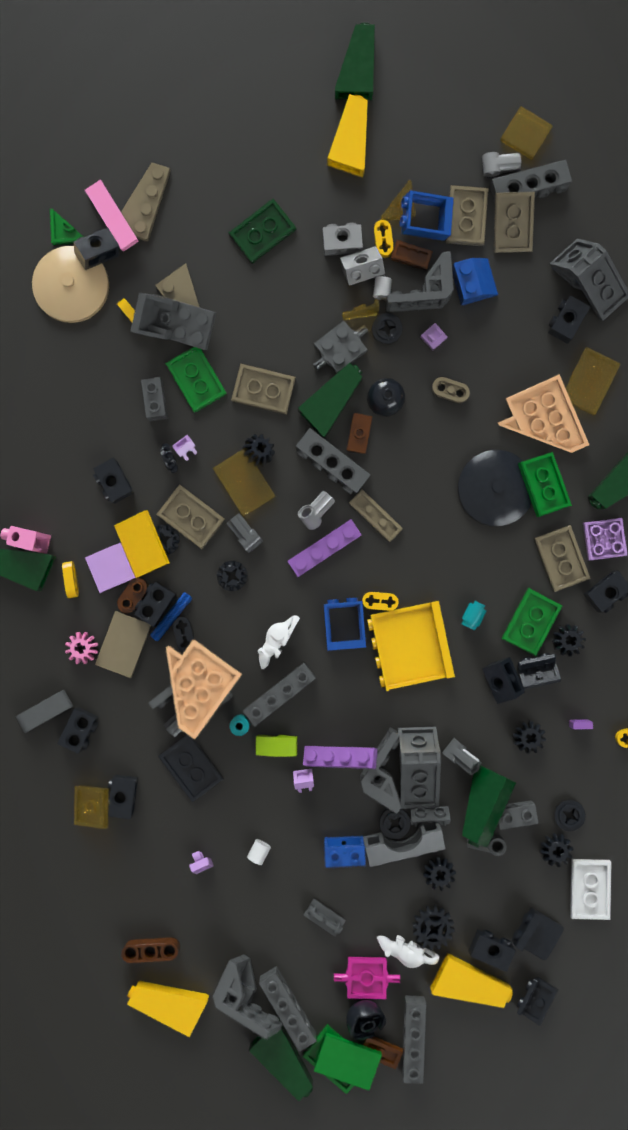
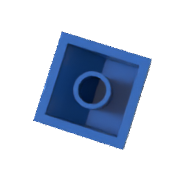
M470 258L453 263L452 275L461 306L498 296L488 258Z

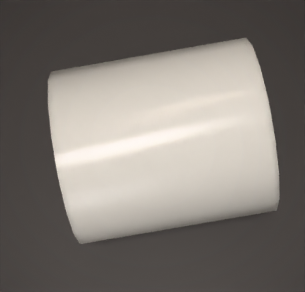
M384 276L375 278L373 292L375 299L387 300V295L391 293L392 279Z
M256 839L247 858L258 865H262L271 846Z

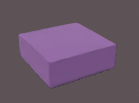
M588 719L570 720L569 727L572 729H593V722Z

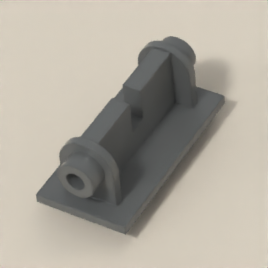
M449 806L410 808L411 825H415V827L423 822H439L440 825L444 826L450 824Z
M313 899L303 914L333 936L341 933L342 926L346 921L316 899Z

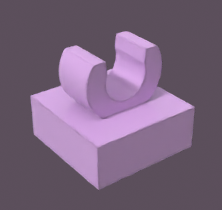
M436 323L420 336L432 351L447 339V335Z
M188 435L172 445L180 457L183 456L185 460H189L186 455L188 451H192L195 455L197 454L194 448L195 444Z
M312 769L293 771L295 790L298 789V792L302 793L303 788H309V791H312V787H314Z
M197 851L192 854L195 863L189 865L192 873L198 874L214 866L212 860L208 857L204 858L202 852Z

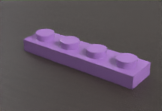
M349 520L288 560V563L297 577H299L360 537L361 533L353 521Z
M305 746L303 765L306 767L376 769L378 749Z

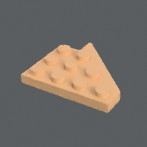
M560 374L505 398L512 417L498 422L499 426L570 453L589 445Z
M193 639L182 655L170 646H167L166 651L178 727L193 739H196L242 674Z

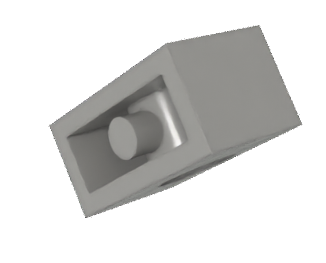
M347 223L345 226L329 224L323 227L324 256L353 254L362 251L361 224ZM344 235L347 237V240L339 241L338 236Z
M376 246L340 257L343 274L349 286L385 274L383 259Z

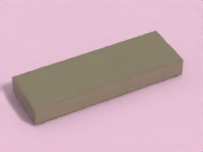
M361 489L349 502L389 543L403 529L364 490Z

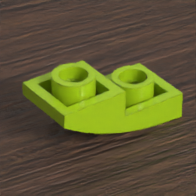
M259 734L256 736V755L275 757L297 756V736H268Z

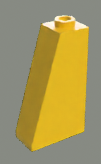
M349 94L327 158V166L360 177L364 176L368 100L364 97Z
M449 953L446 954L430 986L431 992L435 996L504 1008L506 1002H510L513 995L509 983Z
M138 981L136 987L132 985L127 994V997L130 998L127 1005L190 1037L208 1002L209 995Z

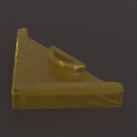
M408 180L387 210L381 215V220L401 218L403 215L401 201L403 196L412 190L411 180ZM412 203L411 217H415V204Z
M375 299L374 304L366 307V304L355 307L352 311L343 312V320L377 316L379 300Z

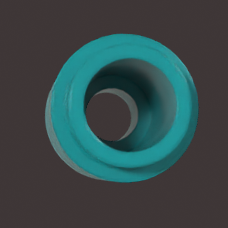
M474 601V603L470 602L462 617L463 621L461 624L476 630L487 612L484 609L485 605Z
M237 715L230 722V730L236 736L246 734L250 728V721L245 715ZM241 723L243 725V728L238 729L236 727V724Z

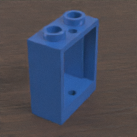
M410 190L403 196L401 201V208H403V215L400 218L399 224L402 227L401 234L445 241L451 236L454 198ZM412 203L439 207L438 230L410 226Z
M346 598L347 602L339 603V599L327 600V604H324L327 651L366 647L363 603L358 601V598ZM357 606L360 639L332 642L329 609Z
M363 836L324 838L326 867L365 866Z

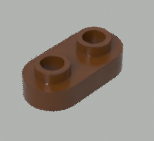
M134 578L129 582L117 602L120 611L124 613L135 611L136 604L140 599L144 598L146 595L145 591L148 588V584L144 579ZM136 584H139L141 586V589L139 591H136L134 589V586ZM125 600L130 601L129 607L124 606Z

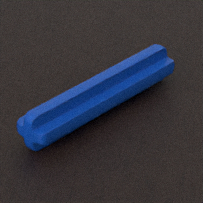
M184 592L150 634L151 638L155 641L161 639L192 600L189 594Z

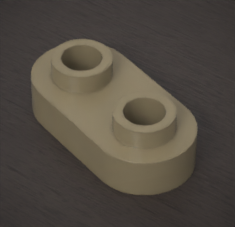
M445 377L437 378L432 384L434 395L455 403L465 402L470 395L467 385ZM443 385L445 390L440 391L438 386ZM461 391L462 397H458L456 392Z

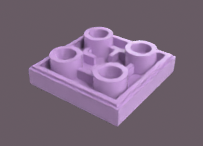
M622 518L583 523L588 561L627 556Z
M122 543L85 557L99 593L136 578Z

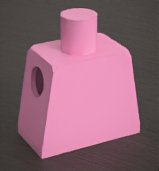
M11 526L10 529H2L0 535L2 540H7L6 545L47 554L51 535Z

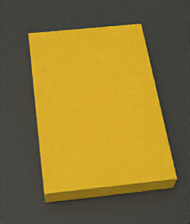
M148 510L142 511L114 525L136 578L170 563Z

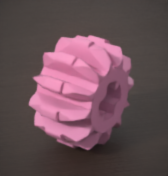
M76 632V637H69L72 643L66 642L65 644L70 647L65 653H72L69 660H73L76 657V664H79L81 660L83 664H87L88 659L94 660V656L91 653H98V650L93 649V647L98 646V643H92L95 639L94 636L88 638V632H84L83 635L80 632ZM85 645L86 649L79 651L78 647Z

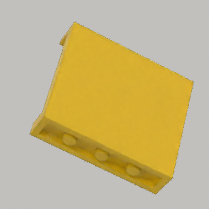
M439 601L370 615V619L367 620L369 631L373 630L374 638H371L373 650L377 649L378 657H375L377 669L381 668L380 684L381 687H385L386 691L442 678L455 677Z

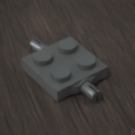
M342 321L315 342L314 346L322 357L313 364L318 371L327 364L338 373L347 364H352L365 354L367 348L361 342L360 337L369 331L367 327L363 325L355 332L345 321Z

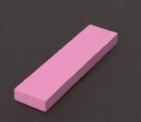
M99 180L85 190L121 250L124 252L139 242L103 182Z

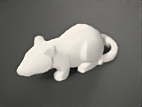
M294 615L285 622L273 624L268 629L263 648L258 650L261 669H265L268 666L270 658L274 654L275 658L278 659L282 652L280 647L281 645L285 646L289 640L292 631L300 619L298 616Z
M397 935L396 941H391L385 936L377 937L380 947L385 952V956L390 957L392 955L398 958L406 967L416 968L424 963L434 965L439 961L437 953L413 941H410L409 944L404 943L405 939L400 935ZM424 952L429 954L432 958L427 957L424 954Z

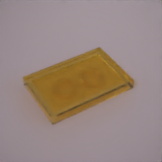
M586 347L566 386V391L572 405L592 415H596L620 363Z
M241 450L213 469L244 517L276 496L259 469L254 467V463H247L249 458L243 457L245 451Z

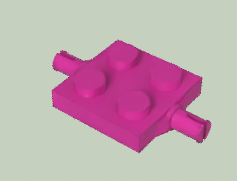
M348 957L346 974L334 973V982H346L347 998L386 999L388 983H400V974H388L386 957Z

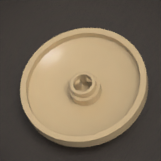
M64 246L50 251L39 261L33 274L32 289L38 305L47 315L61 322L77 323L91 318L103 307L109 292V278L103 264L85 271L74 253V246Z

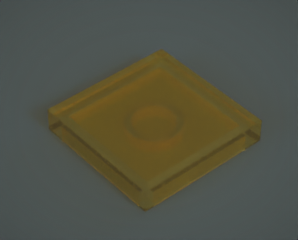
M520 106L500 141L532 160L553 125Z
M75 786L74 825L101 829L108 828V788Z

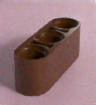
M172 937L130 940L124 946L121 956L127 963L171 961L176 958L180 949V943ZM166 946L174 947L175 951L168 952ZM153 947L156 952L151 954L146 948ZM133 948L136 954H129L127 949Z

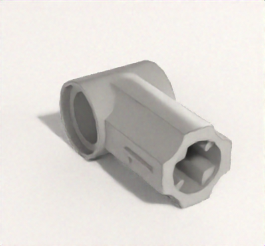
M489 152L482 156L485 177H495L501 173L518 172L521 170V156L519 153L499 155L497 152Z
M322 491L310 505L300 508L298 517L309 530H314L320 526L322 522L321 517L334 504L335 500L327 492Z

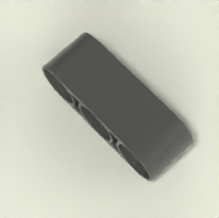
M62 690L15 717L25 734L73 707V704L66 691Z

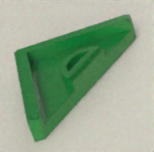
M53 208L50 209L52 245L74 244V241L83 237Z

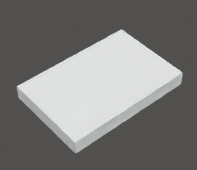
M571 859V919L610 920L611 861Z

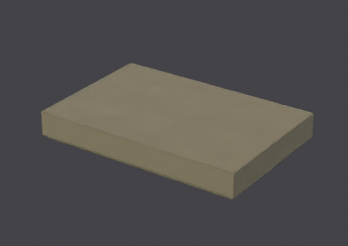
M451 185L449 197L454 198L451 236L446 239V243L484 246L488 188Z
M535 192L495 193L494 253L533 251Z
M240 363L231 401L287 415L296 377Z
M180 484L156 514L201 549L205 547L225 520Z
M571 525L534 538L553 592L591 579Z
M115 611L95 665L132 678L151 625L140 619Z

